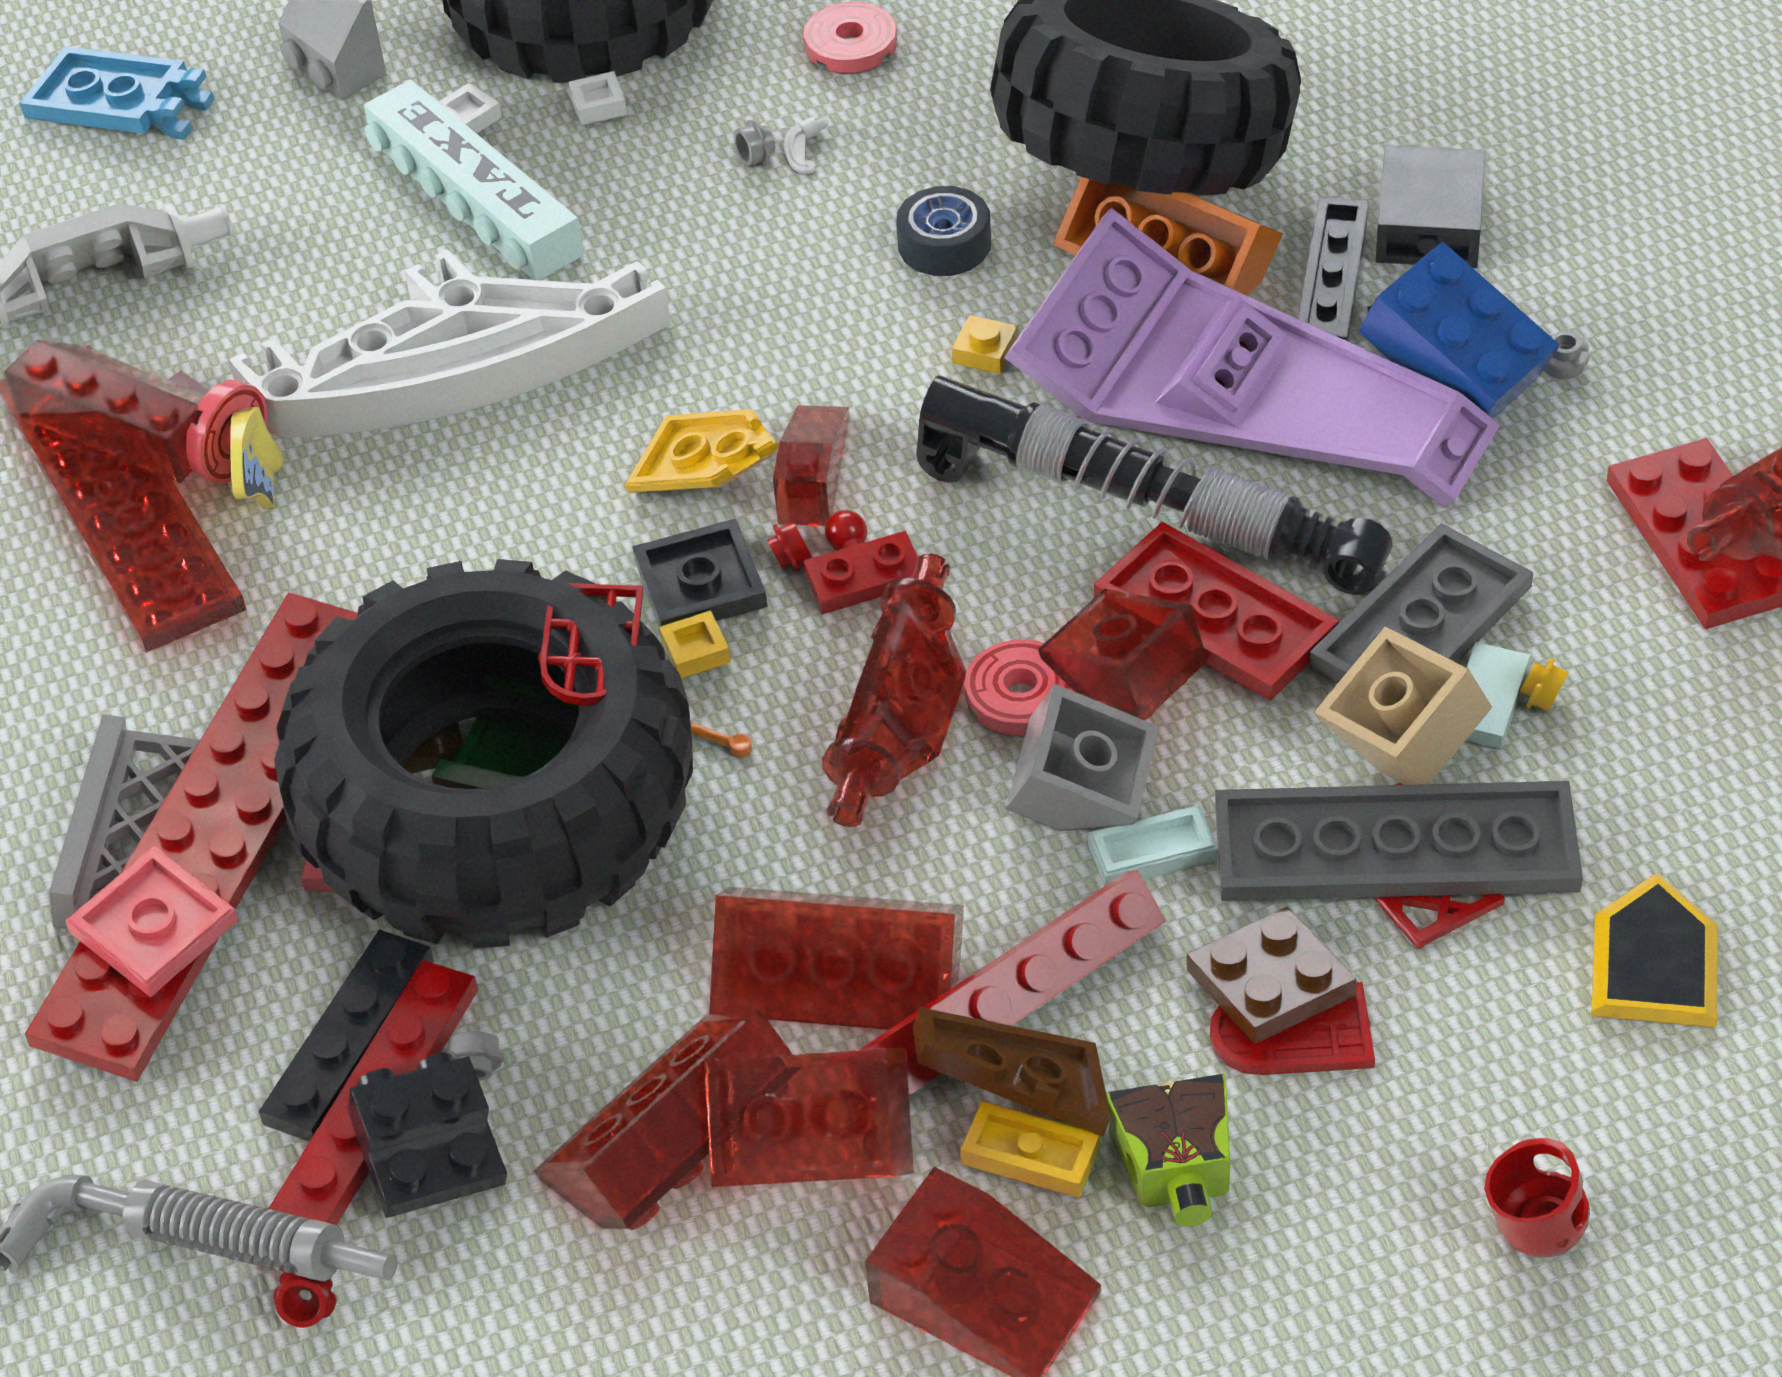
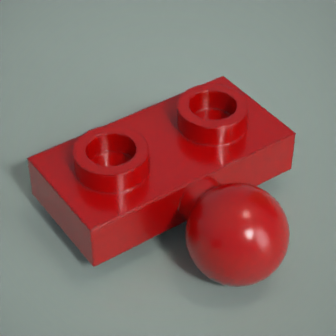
M841 510L834 513L825 525V538L828 544L836 551L803 561L805 577L821 614L823 615L923 585L924 570L906 530L865 542L868 529L862 516L851 510Z

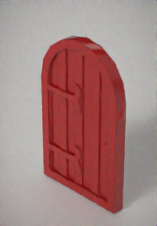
M1357 982L1356 996L1257 1044H1254L1220 1006L1217 1007L1211 1016L1210 1041L1215 1054L1227 1066L1242 1073L1274 1075L1375 1068V1056L1370 1031L1371 1022L1368 1018L1363 982Z

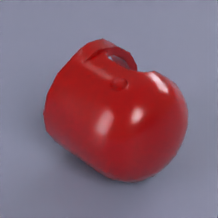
M1549 1138L1526 1139L1515 1144L1494 1160L1486 1173L1484 1190L1501 1234L1515 1250L1532 1257L1551 1258L1566 1253L1579 1243L1587 1230L1590 1206L1583 1189L1584 1181L1574 1153L1562 1142ZM1546 1153L1560 1158L1571 1168V1177L1558 1172L1540 1170L1535 1167L1533 1158L1535 1155Z

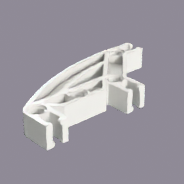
M447 249L435 255L441 280L440 286H434L423 277L427 275V272L420 264L405 270L411 300H404L312 347L304 366H299L274 338L261 343L268 373L258 376L248 367L252 362L246 353H241L229 359L234 380L256 386L264 395L268 409L267 429L274 435L284 438L327 436L424 422L500 402L588 368L671 325L665 286L656 280L650 283L651 287L648 288V271L638 261L594 284L474 276Z

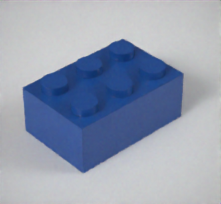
M1443 241L1377 296L1358 330L1362 336L1390 361L1460 392L1493 419L1539 378L1560 346L1557 341Z

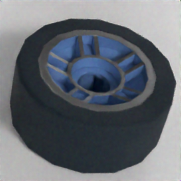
M934 186L920 190L905 199L897 211L898 251L904 262L917 272L932 276H953L964 273L982 263L991 250L990 210L984 199L971 190L956 186Z

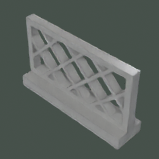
M102 715L49 891L53 927L68 929L65 920L94 896V892L97 889L109 884L120 875L130 856L117 862L107 851L108 845L127 835H130L138 845L144 835L140 828L151 823L165 800L153 784L174 773H177L179 776L200 740L126 730L125 717ZM135 751L158 753L165 760L164 763L144 773L132 761ZM142 791L154 805L129 817L120 806V803L124 799Z

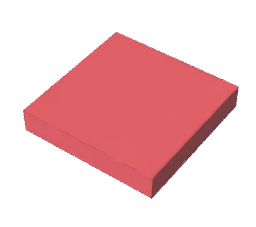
M153 846L65 921L68 931L151 997L237 923L238 917L235 908Z

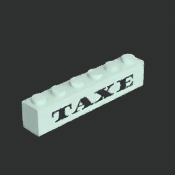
M409 80L364 104L368 123L365 126V134L371 146L376 151H383L388 155L403 174L407 175L409 173L415 178L427 195L431 198L437 197L443 202L455 219L458 221L464 220L470 225L483 243L486 245L492 244L498 249L514 269L520 268L533 280H541L584 255L578 217L414 81Z

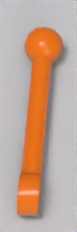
M691 722L692 735L728 747L732 756L744 758L751 753L752 745L749 736L736 734L731 737Z

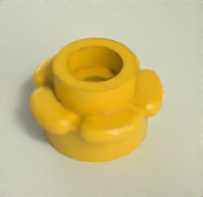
M1550 658L1546 666L1534 662L1519 691L1529 696L1526 703L1527 709L1530 710L1531 706L1534 705L1546 712L1550 710L1569 673L1554 665L1556 659Z

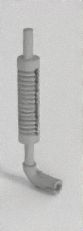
M66 1175L54 1178L33 1189L26 1197L19 1198L13 1206L12 1213L0 1229V1270L6 1271L8 1269L10 1273L18 1272L31 1250L60 1216L71 1212H82L87 1208L123 1216V1222L130 1235L323 1282L330 1279L337 1269L384 1280L392 1279L397 1269V1258L395 1255L345 1244L343 1231L338 1225L148 1180L138 1182L130 1192L94 1184L91 1177L86 1175Z

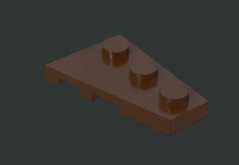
M922 1007L919 1008L913 1024L918 1064L1104 1137L1111 1120V1113L1096 1043Z

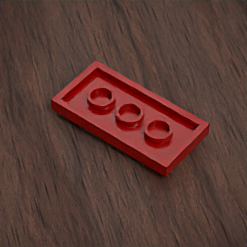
M1707 438L1608 466L1607 483L1705 629L1782 607V544Z
M1163 521L1094 583V599L1269 701L1278 695L1310 663V651L1339 624V620Z

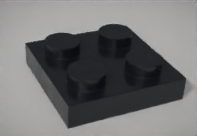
M736 518L632 546L634 560L659 627L710 610L715 620L719 621L768 607L765 588Z

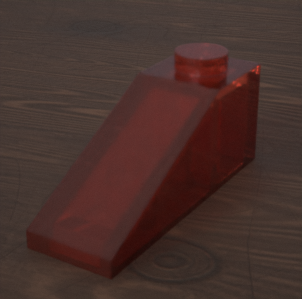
M797 405L780 439L773 474L774 496L779 525H785L794 521L795 525L825 526L828 519L833 515L850 415L849 407Z

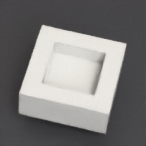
M614 71L568 82L570 97L581 125L604 122L611 118L627 115L625 98Z
M471 83L464 85L438 101L476 134L502 118L500 103Z

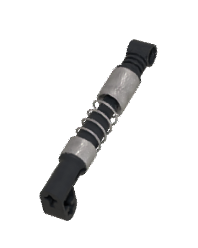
M941 375L936 376L931 382L923 400L919 417L916 450L917 462L929 476L938 481L950 483L957 482L963 478L980 447L1006 456L1011 466L1019 470L1023 469L1024 472L1028 471L1029 474H1037L1039 477L1042 476L1044 479L1047 478L1054 483L1058 482V484L1069 479L1075 482V490L1079 489L1082 484L1101 491V500L1105 499L1107 494L1126 500L1127 510L1131 508L1133 503L1145 507L1149 501H1153L1156 503L1152 513L1153 519L1157 518L1161 505L1183 512L1178 523L1179 529L1183 528L1188 516L1187 529L1189 533L1193 531L1194 534L1198 533L1199 536L1203 535L1204 538L1214 539L1215 542H1223L1224 545L1229 544L1230 547L1234 546L1235 549L1239 548L1240 551L1244 550L1245 553L1249 552L1250 555L1254 554L1255 557L1259 555L1260 558L1264 557L1265 560L1277 562L1282 559L1291 561L1294 555H1296V563L1304 565L1307 560L1310 561L1309 568L1314 570L1323 565L1322 573L1327 581L1334 588L1352 595H1362L1372 590L1393 547L1389 532L1381 524L1371 519L1362 517L1351 518L1346 522L1341 521L1338 526H1335V518L1328 516L1325 522H1323V515L1321 513L1315 512L1312 517H1309L1310 510L1302 506L1299 498L1291 496V494L1286 495L1285 492L1281 493L1280 490L1276 491L1275 488L1271 490L1270 486L1266 488L1265 484L1261 486L1260 483L1256 484L1255 481L1251 482L1250 479L1245 480L1244 477L1240 478L1239 475L1235 477L1234 473L1230 475L1229 471L1225 473L1224 470L1220 471L1219 468L1215 469L1214 466L1207 469L1202 479L1197 478L1195 463L1191 457L1183 460L1175 469L1170 468L1169 454L1165 448L1157 450L1155 453L1143 449L1142 442L1139 439L1125 443L1117 440V435L1112 429L1102 434L1092 431L1087 420L1079 419L1078 417L1074 418L1073 415L1069 416L1068 413L1064 414L1063 411L1059 412L1058 409H1050L1043 404L1040 405L1033 402L1024 406ZM1187 463H1190L1191 475L1180 471Z

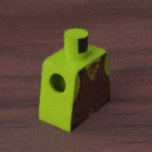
M1211 1075L1107 1092V1101L1111 1113V1120L1107 1127L1108 1133L1140 1204L1146 1207L1171 1204L1175 1221L1181 1226H1197L1208 1221L1213 1214L1209 1197L1226 1194L1229 1191L1230 1146L1225 1075Z

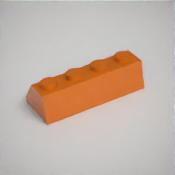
M1081 177L1052 245L1076 255L1101 218L1110 208H1113L1191 271L1248 296L1263 281L1283 233L1191 193L1172 192L1171 195L1143 192L1137 191L1133 187L1114 183L1107 185Z

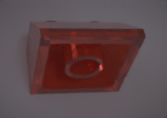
M1106 588L1038 648L1040 659L1073 691L1142 720L1151 717L1173 693L1183 686L1208 661L1192 605Z

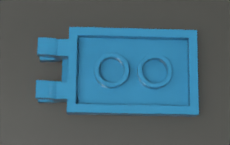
M64 46L19 104L24 117L29 119L143 134L147 132L151 125H154L167 136L184 140L193 129L191 121L177 118V115L185 106L184 103L191 108L206 111L214 101V96L211 91L199 89V86L207 77L205 70L199 68L187 70L184 61Z

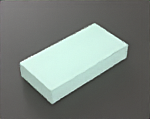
M1475 642L1466 668L1472 673L1492 708L1465 741L1502 749L1521 693L1519 691L1525 682L1529 670L1531 654Z
M1200 805L1137 820L1133 825L1112 826L1088 832V846L1104 886L1127 871L1138 870L1144 880L1218 861V847Z

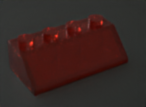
M38 339L4 371L20 417L178 483H182L193 471L190 468L186 455L187 431L191 422L198 424L203 412L197 410L205 395L87 347Z
M728 887L718 893L715 898L709 1015L889 1030L918 1011L920 1007H924L957 985L961 962L964 905Z
M760 1009L705 1015L533 1172L541 1182L600 1228L635 1230L646 1224L658 1213L660 1206L657 1202L672 1188L679 1189L687 1185L702 1172L704 1165L701 1161L712 1150L724 1148L738 1139L747 1128L744 1121L755 1110L767 1108L782 1098L789 1090V1085L786 1082L802 1066Z

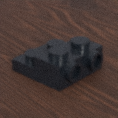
M436 1053L423 1059L415 1071L394 1076L391 1069H376L363 1075L358 1081V1086L350 1088L348 1114L385 1218L506 1184L507 1171L487 1121L489 1106L470 1056L454 1060L450 1053Z

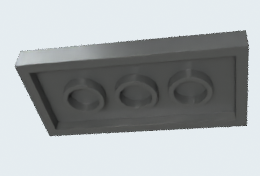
M1441 523L1310 651L1309 667L1339 683L1385 626L1458 663L1474 646L1475 642H1478L1532 587L1533 572Z

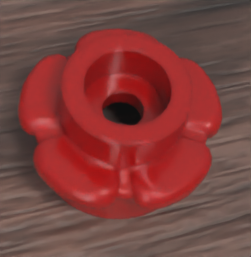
M794 521L781 527L774 524L773 530L776 536L767 541L782 569L792 564L795 571L800 572L799 566L804 564L803 561L813 558Z
M286 1272L281 1274L279 1278L280 1286L275 1288L273 1299L279 1316L286 1323L294 1327L306 1328L331 1315L337 1302V1296L331 1290L333 1286L331 1278L323 1282ZM302 1290L309 1291L311 1298L308 1300L303 1299L300 1296V1292Z

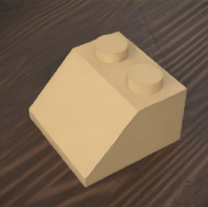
M1385 626L1319 705L1314 714L1378 771L1399 783L1401 782L1403 785L1430 784L1491 710L1492 705L1468 668Z

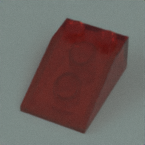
M906 1047L704 1060L711 1187L883 1178L914 1173Z
M935 1166L865 1260L869 1301L871 1304L1011 1377H1044L1102 1291L1101 1284L990 1194Z

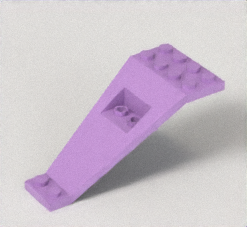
M1110 208L1101 218L1004 357L1088 422L1403 475L1443 508H1446L1456 500L1500 427L1497 421L1460 392L1191 271L1113 208ZM1239 341L1243 342L1248 350L1241 347ZM1215 377L1224 383L1225 388L1215 380Z

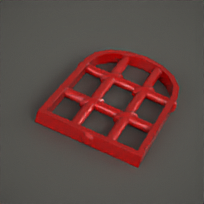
M567 583L574 587L582 588L583 590L580 592L588 596H607L606 605L609 604L610 607H614L616 597H636L633 621H627L626 623L628 624L623 628L632 631L631 645H638L643 586ZM547 605L542 649L538 656L542 682L553 696L565 703L581 706L595 705L606 695L602 660L598 657H581V653H578L580 636L577 625L569 619H553V607ZM552 628H567V631L571 632L568 656H548ZM547 665L562 666L566 670L564 688L555 684L547 673ZM576 666L595 667V670H598L596 692L585 694L573 692Z

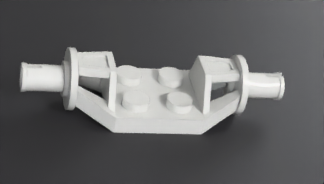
M171 202L163 204L164 213L118 203L24 234L0 261V324L3 331L11 328L10 321L49 310L47 297L41 283L46 280L49 283L64 282L73 278L77 274V270L95 264L98 268L109 267L121 262L125 257L124 255L133 253L144 279L182 264L186 270L194 268L191 254L194 251V246L227 235H234L232 221L225 205L222 204L217 208L182 218L180 214L177 215ZM32 288L33 293L18 298L23 293Z

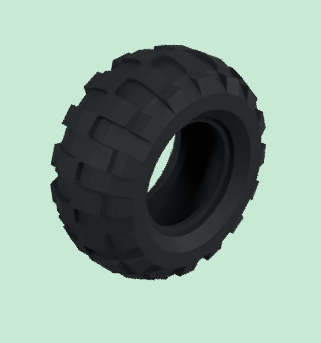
M497 559L494 570L464 572L462 561L427 568L428 576H426L425 581L406 588H402L392 580L362 596L364 604L359 606L357 617L354 620L335 617L315 639V646L308 653L304 666L298 668L295 680L291 681L276 730L279 745L274 763L288 827L302 856L315 868L320 867L324 882L361 913L366 914L372 920L385 915L386 921L394 929L403 931V935L438 944L445 933L465 935L468 942L472 943L473 948L510 946L509 933L540 926L546 938L580 925V919L584 918L586 907L597 900L611 907L636 885V881L644 874L649 864V859H656L661 847L665 848L685 808V788L693 774V745L689 703L681 676L669 659L665 660L662 644L640 620L638 645L632 646V631L626 630L623 627L628 624L627 621H633L634 613L622 601H617L613 607H610L609 604L606 605L607 596H588L581 593L582 588H577L567 583H595L566 570L553 580L542 578L539 571L534 570L533 563L528 561ZM547 605L553 607V619H569L577 625L580 636L578 653H581V657H598L602 660L606 695L595 705H579V714L569 709L495 691H481L480 684L485 675L504 679L515 678L526 684L546 688L542 682L538 656L542 649ZM552 628L548 656H568L571 632H568L567 628ZM547 665V673L555 684L564 688L566 670L562 666ZM576 666L573 692L582 694L596 692L598 670L596 671L595 667ZM511 715L537 720L554 728L568 739L567 744L557 756L541 769L517 781L491 788H448L429 783L412 775L403 768L412 753L430 736L447 726L480 716Z

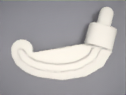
M811 117L798 122L797 125L789 129L784 138V153L789 165L795 171L802 174L814 172L815 163L811 160H805L806 140L818 136L819 130L828 126L829 122L827 119L822 118L815 121Z

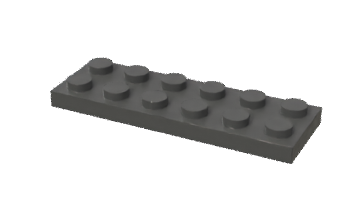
M1569 781L1215 790L1221 901L1581 891L1583 875Z

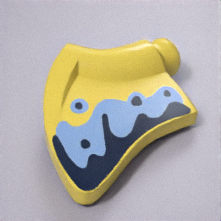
M250 407L236 411L231 416L230 461L233 495L236 500L252 497L263 509L275 508L273 473H276L283 465L284 458L281 448L269 433L259 407Z

